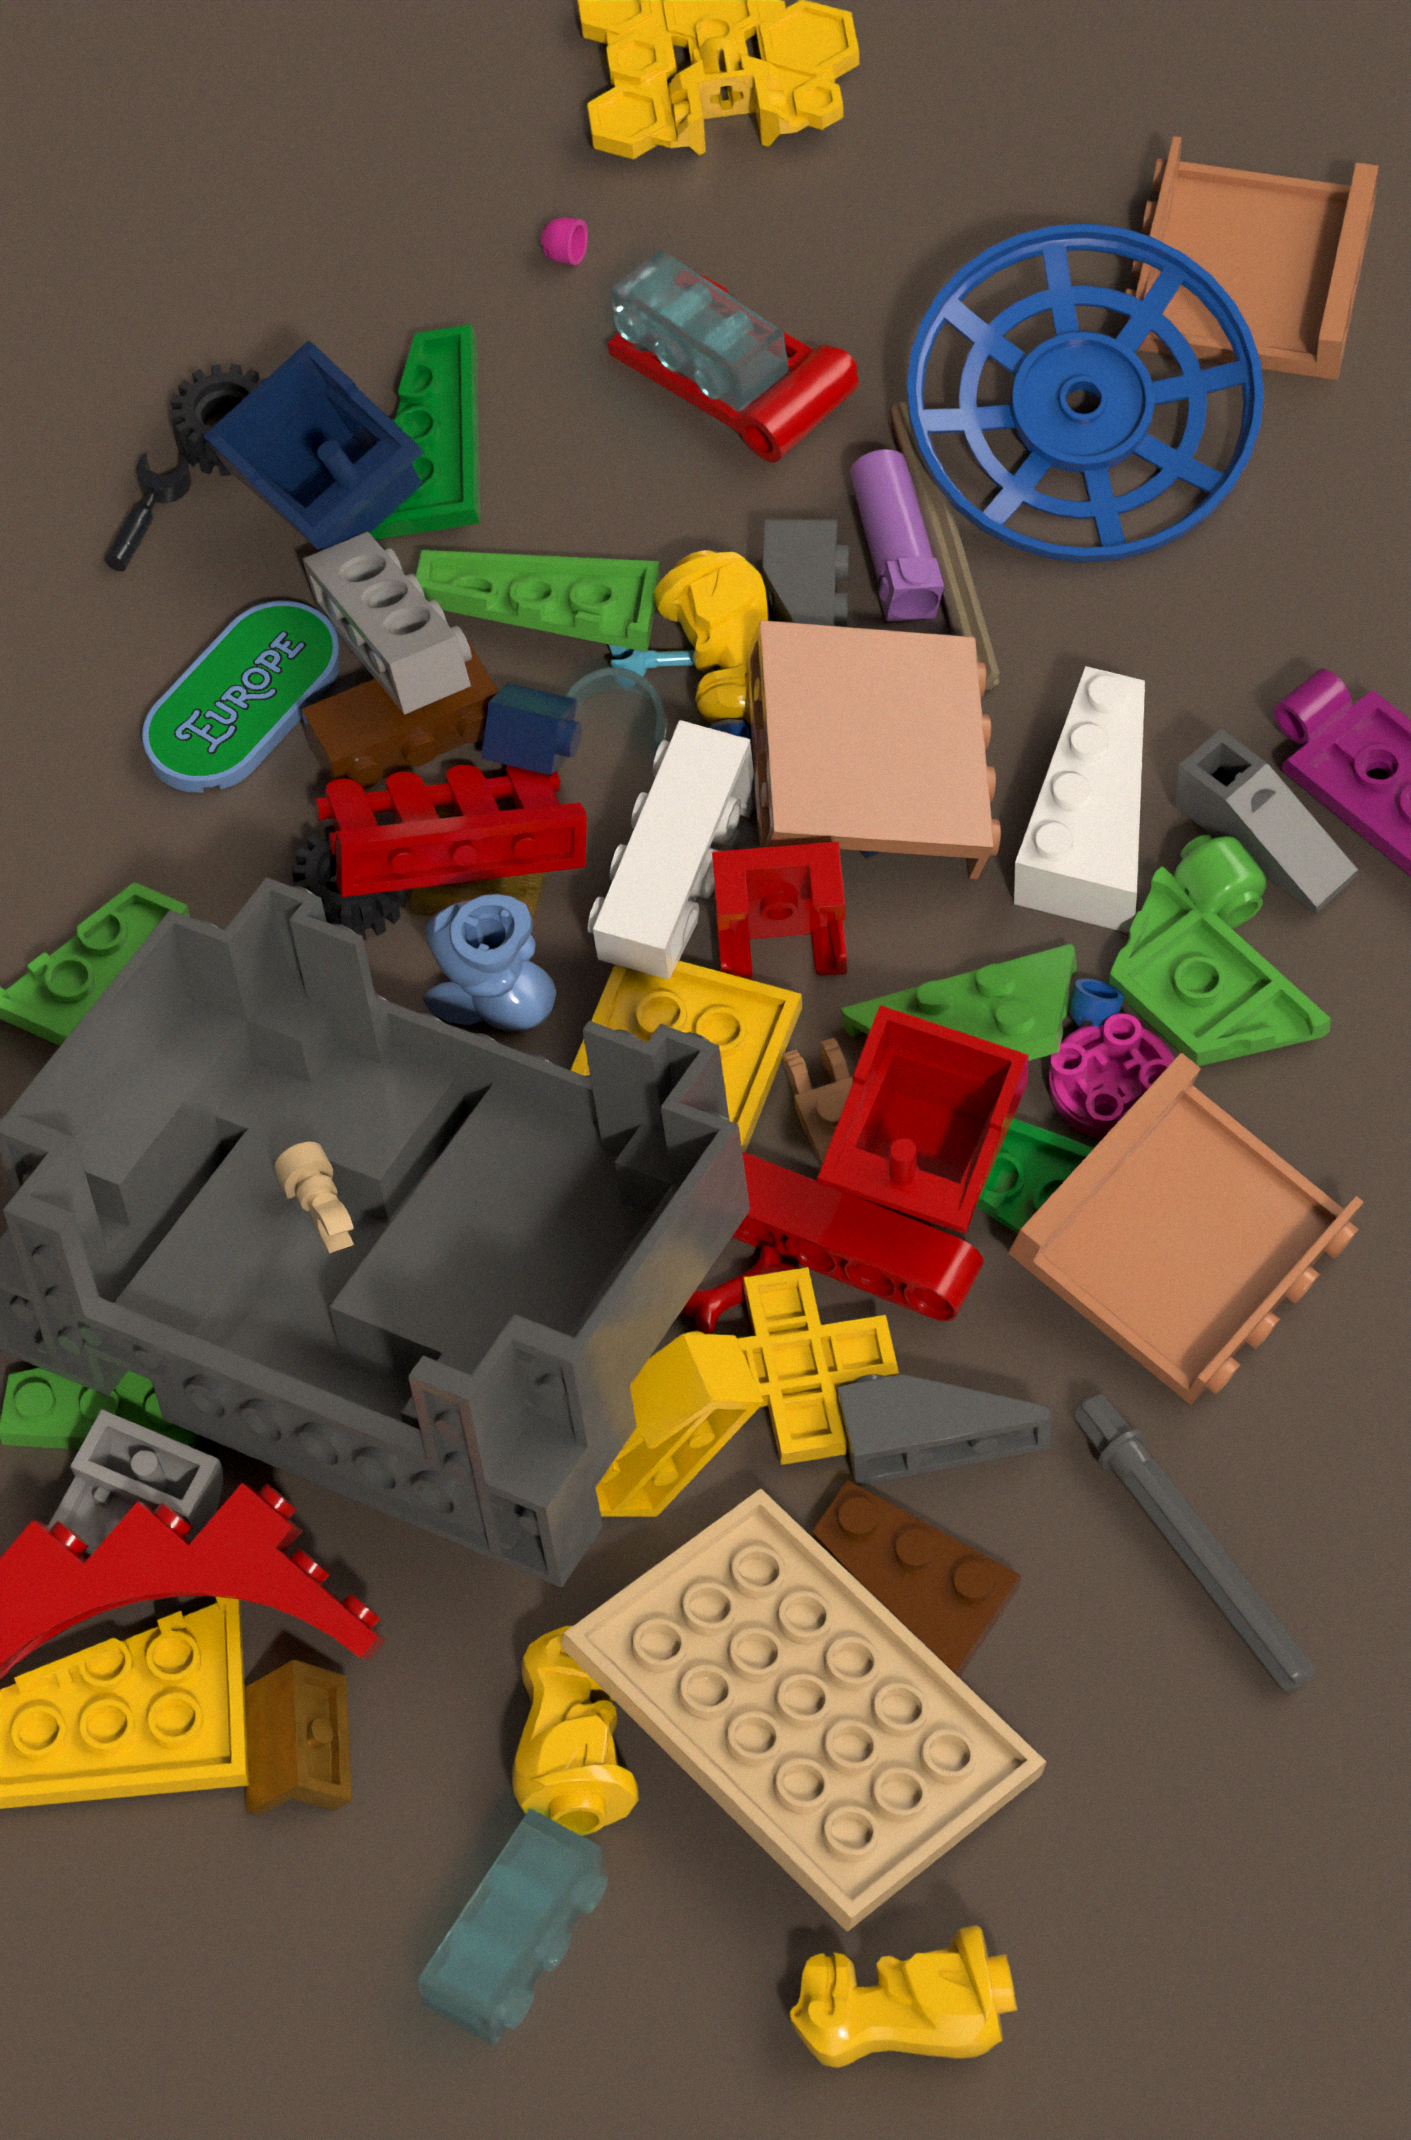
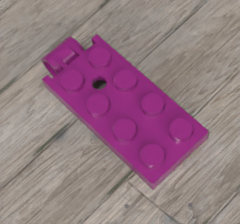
M1321 668L1273 707L1274 718L1284 734L1296 743L1305 744L1283 762L1282 771L1411 876V720L1373 689L1351 707V695L1343 681L1330 670ZM1379 768L1385 770L1390 777L1377 780L1367 776V772L1371 769Z

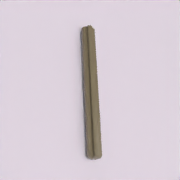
M898 401L891 408V421L900 453L905 456L909 465L933 557L937 558L944 584L942 600L952 635L975 637L977 662H983L986 667L985 689L992 690L999 684V669L951 503L934 484L918 454L909 425L907 401Z

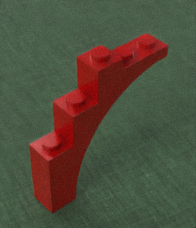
M241 1483L192 1542L186 1536L193 1527L167 1504L161 1502L154 1510L151 1506L137 1501L88 1559L82 1554L88 1549L89 1545L60 1520L52 1528L45 1523L32 1520L0 1558V1681L18 1663L42 1644L78 1623L106 1611L130 1604L169 1597L213 1596L245 1600L269 1606L304 1620L332 1636L358 1657L370 1660L387 1639L374 1629L381 1618L369 1606L351 1592L342 1601L323 1585L324 1581L330 1576V1573L300 1548L292 1557L286 1553V1550L303 1530L290 1520L297 1509L267 1483L259 1492L253 1487Z

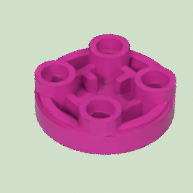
M1119 1013L1112 1015L1105 1021L1103 1026L1092 1027V1024H1089L1074 1031L1061 1042L1059 1052L1051 1054L1049 1093L1052 1104L1059 1116L1070 1127L1084 1135L1102 1140L1169 1067L1174 1058L1164 1042L1149 1030L1141 1027L1139 1020L1134 1016Z

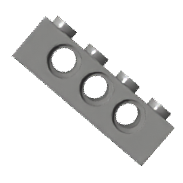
M365 532L303 558L318 610L328 618L336 632L404 715L471 686L465 662L471 660L472 655L465 635L459 626L452 628L448 626L446 617L435 599L431 601L425 599L424 592L416 576L413 573L408 575L403 573L401 564L392 548L383 550L371 534Z

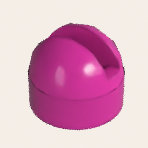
M561 217L552 219L545 225L541 231L540 241L546 256L558 263L578 265L585 255L588 244V229L585 221Z

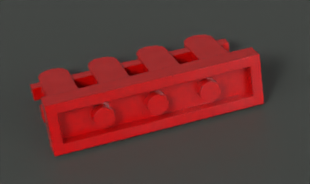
M457 765L447 771L445 784L425 786L423 779L415 773L397 772L386 779L385 791L368 793L364 792L362 785L357 781L337 779L327 784L325 788L326 798L316 799L318 819H331L336 831L329 833V847L332 854H336V884L341 897L586 867L587 814L581 802L559 803L555 792H560V777L557 770L552 775H547L506 765L505 777L485 779L483 772L479 768L471 765ZM512 797L517 810L499 811L495 799ZM452 804L457 817L439 819L434 806ZM392 812L396 824L378 826L374 813Z

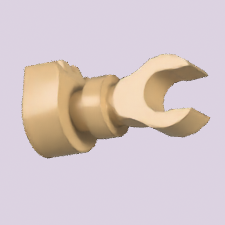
M309 1141L298 1143L285 1150L276 1160L275 1172L278 1184L286 1199L288 1200L296 1196L302 1209L310 1211L319 1238L328 1253L354 1245L348 1233L354 1227L347 1209L337 1198L338 1191L332 1181L333 1168L322 1146L316 1142Z

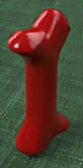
M765 1244L761 1248L758 1262L752 1269L712 1289L695 1290L680 1313L693 1317L698 1331L713 1335L716 1322L723 1312L746 1301L743 1291L744 1277L797 1268L782 1263L778 1249Z

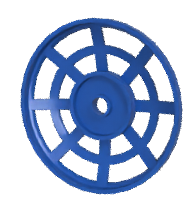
M1086 223L1054 225L1018 234L986 249L960 268L938 292L920 323L910 354L906 395L909 425L918 454L934 484L957 511L983 532L1013 548L1048 559L1085 563L1116 561L1152 552L1183 537L1209 518L1232 493L1249 463L1261 426L1264 389L1261 361L1251 330L1234 300L1209 272L1186 254L1156 238L1121 227ZM1088 250L1118 254L1144 262L1160 270L1161 273L1142 301L1132 295L1109 288L1087 285L1072 286L1066 251ZM1043 255L1048 290L1037 292L1015 302L997 315L989 325L961 303L971 290L996 272L1024 259ZM1181 285L1196 295L1217 319L1232 346L1236 361L1201 371L1199 361L1187 339L1163 315V312ZM1075 306L1105 308L1124 314L1130 319L1116 339L1099 333L1079 331ZM1051 310L1056 336L1037 346L1029 355L1004 338L1010 330L1024 320L1041 312ZM945 322H947L974 344L968 354L961 374L958 398L959 408L925 409L924 385L927 363L936 337ZM1150 332L1158 336L1170 350L1181 369V376L1152 382L1144 363L1135 354ZM988 357L1016 376L1011 404L977 407L978 381ZM1242 385L1243 411L1241 430L1231 461L1224 473H1221L1192 459L1198 449L1205 428L1206 394ZM1085 390L1091 392L1097 398L1099 407L1092 413L1079 414L1068 406L1066 398L1074 391ZM1188 399L1187 425L1177 450L1147 434L1154 406ZM1016 428L1022 442L1032 453L1014 476L993 455L984 439L982 431ZM930 433H964L966 442L979 466L1002 489L983 512L968 501L949 478L935 453ZM1135 454L1161 469L1158 475L1143 486L1125 495L1114 497L1108 468L1121 463L1130 455ZM1053 466L1069 472L1083 473L1090 501L1062 500L1042 494L1034 489ZM1177 479L1209 493L1195 509L1172 526L1144 539L1126 543L1118 514L1132 511L1151 502L1170 488ZM1022 503L1033 509L1055 516L1076 519L1094 518L1101 547L1081 548L1050 544L1018 534L1004 525Z

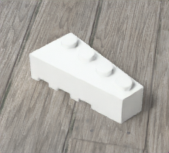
M1085 666L1015 861V905L1129 933L1136 916L1145 695L1144 680Z
M681 720L678 722L671 741L663 740L658 747L653 764V776L656 778L650 792H641L636 800L631 819V826L634 828L628 845L620 844L617 847L610 867V880H612V884L606 898L600 896L596 898L588 920V932L594 934L598 960L668 980L697 925L699 904L695 902L696 898L710 899L713 893L712 852L734 850L739 840V831L736 829L740 815L750 818L756 806L750 739Z

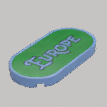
M292 601L263 603L248 609L236 617L149 711L144 722L142 739L148 761L155 775L175 789L204 793L203 787L219 785V789L222 790L234 786L247 778L303 718L302 709L315 704L337 678L340 665V646L336 630L328 618L308 605Z

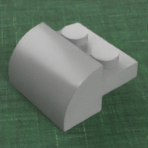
M101 1409L70 1466L75 1474V1478L48 1526L52 1528L60 1520L89 1545L88 1549L82 1554L88 1559L137 1501L151 1506L154 1510L161 1502H164L193 1527L186 1536L192 1542L216 1514L223 1485L222 1465L219 1459Z

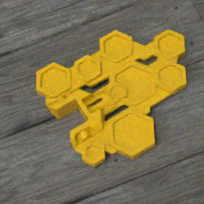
M577 0L583 38L602 42L608 46L606 47L611 84L614 85V88L587 103L594 149L635 159L657 145L668 148L689 146L700 156L706 152L704 119L756 113L761 144L769 147L781 134L797 133L807 126L823 130L843 118V101L840 86L835 84V79L859 65V47L852 13L849 11L806 0H799L787 8L782 0ZM754 35L757 36L761 60L748 56L745 40ZM673 45L688 48L691 65L677 73ZM675 75L668 87L667 79ZM720 87H727L729 100H722Z

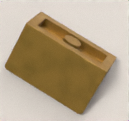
M293 1659L246 1686L245 1701L249 1785L245 1786L247 1812L260 1816L290 1799L334 1811L352 1802L347 1676Z

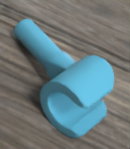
M609 645L613 657L617 658L610 662L615 675L623 682L639 680L644 676L647 668L695 665L693 659L694 650L661 652L648 650V652Z

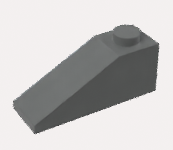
M878 1374L865 1375L855 1379L848 1385L837 1387L838 1404L847 1440V1455L854 1483L858 1486L1050 1449L1051 1414L1049 1407L905 1374L890 1377Z

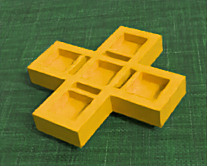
M808 1267L744 1277L743 1291L753 1336L738 1338L737 1340L764 1400L760 1407L768 1406L781 1465L846 1455L847 1440L837 1399V1387L848 1385L855 1379L865 1375L878 1374L884 1377L899 1375L886 1315L821 1325Z

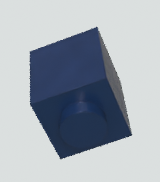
M507 683L489 701L481 759L552 775L568 757L573 758L580 743L582 725L581 722L574 721L577 699Z

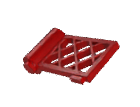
M684 274L607 343L609 355L739 432L746 445L763 460L778 462L858 389L857 364L852 356L842 348L819 345L814 350L727 299V289L701 274L695 280ZM687 298L705 308V314L672 318L671 312ZM738 327L748 333V340L714 343V330ZM706 331L707 344L674 348L673 335ZM666 337V349L641 352L633 347L642 338ZM783 353L790 358L782 366L757 369V355ZM747 356L750 358V370L716 373V360ZM703 361H708L709 375L683 377L675 372V365ZM752 387V393L736 408L718 398V390Z

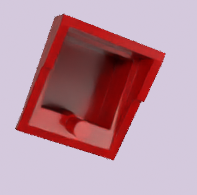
M880 1005L853 1075V1083L817 1178L818 1183L966 1234L979 1198L1028 1084L1029 1055Z

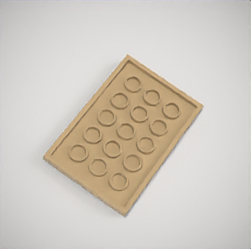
M761 1488L568 1629L563 1635L561 1648L847 1932L1041 1777L1046 1765V1761Z

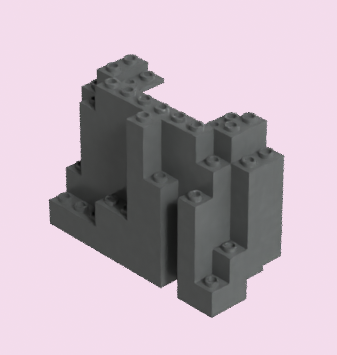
M266 877L225 930L219 929L208 920L193 919L169 910L0 1121V1153L14 1195L3 1209L8 1229L0 1238V1351L106 1396L111 1394L128 1370L151 1379L163 1420L562 1588L603 1528L596 1486L637 1427L630 1385L750 1211L739 1125L729 1120L719 1045L711 1043L699 1034L692 1032L684 1033L660 1024L649 1041L645 1042L628 1031L621 1029L613 1030L589 1021L583 1028V1036L590 1075L584 1076L557 1066L541 1055H528L499 1044L485 1034H473L446 1024L432 1014L426 1012L417 1013L388 1002L384 997L374 992L363 936L356 934L344 925L327 923L321 897L314 895L303 887H291ZM311 1141L322 1146L333 1168L332 1181L338 1191L337 1198L347 1209L354 1229L348 1231L354 1245L328 1253L319 1238L310 1211L302 1209L296 1196L287 1200L278 1184L275 1163L285 1150L298 1143Z

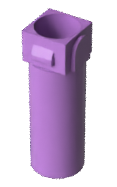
M882 449L872 451L861 456L853 463L850 469V478L877 581L880 586L878 594L885 620L889 622L936 618L944 584L937 558L933 557L907 459L902 453L895 450Z

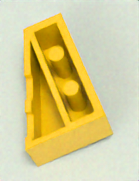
M700 1331L688 1332L675 1338L671 1343L651 1356L630 1385L637 1427L596 1486L601 1517H657L764 1403L735 1335L704 1334Z

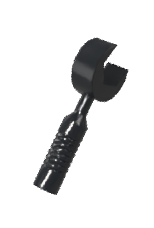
M147 453L139 459L136 471L140 491L145 498L141 505L132 508L127 520L109 549L105 562L110 568L120 572L126 570L153 521L152 509L156 502L163 504L174 502L182 498L189 491L192 483L188 460L183 453H181L180 469L164 477L149 472Z

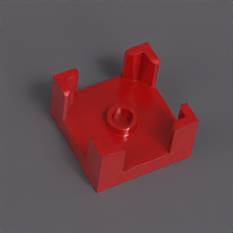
M839 841L712 852L721 972L752 980L750 939L812 934L816 973L820 976L847 974V954L843 920H846Z

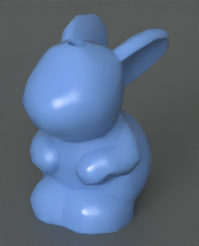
M499 894L483 895L473 900L453 904L431 916L425 925L427 943L438 966L452 981L441 983L429 989L423 997L427 1008L433 1014L448 1022L463 1025L484 1021L502 1031H525L541 1024L550 1016L557 992L550 976L541 967L528 961L535 954L536 943L531 935L533 929L532 916L525 903L511 896Z

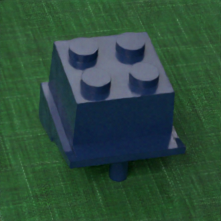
M309 340L203 436L231 474L320 551L365 532H372L423 485L412 466V463L424 453L420 446Z

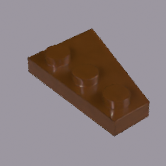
M849 1480L844 1484L812 1531L813 1539L959 1678L1020 1588V1574Z

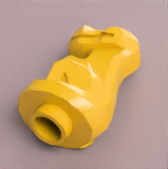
M710 550L698 551L680 560L658 583L653 593L654 602L663 619L681 623L689 642L694 647L693 659L696 669L701 672H709L715 667H721L722 669L706 674L697 685L695 701L702 717L710 724L720 720L735 719L746 720L751 725L746 654L760 620L769 621L765 585L758 570L736 552L715 553Z
M564 1626L546 1633L528 1646L521 1662L522 1679L531 1699V1706L515 1754L512 1768V1785L518 1804L530 1819L549 1825L556 1832L564 1835L582 1836L594 1833L603 1826L627 1817L639 1801L638 1784L632 1772L617 1765V1755L612 1735L618 1722L616 1707L610 1702L613 1699L561 1648L564 1632L573 1627Z
M974 1925L960 1928L952 1937L951 1944L947 1949L928 1953H915L910 1959L905 1961L898 1960L892 1956L881 1957L877 1962V1985L868 1988L857 1986L854 1964L845 1954L833 1952L834 1956L826 1957L824 1953H820L810 1957L802 1973L801 1994L798 2003L790 2012V2021L792 2027L809 2051L823 2065L839 2068L846 2066L869 2053L882 2051H898L949 2058H970L987 2053L1003 2040L1000 2014L1017 2011V2003L1007 1955L1002 1954L988 1957L983 1931L980 1927Z

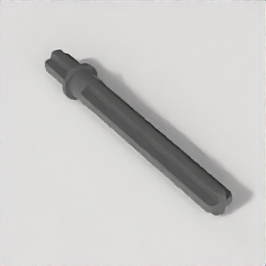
M1097 1394L1082 1401L1081 1405L1074 1412V1419L1101 1454L1098 1462L1105 1470L1112 1469L1279 1688L1289 1692L1304 1685L1315 1672L1314 1664L1145 1447L1146 1436L1140 1429L1132 1430L1107 1396Z

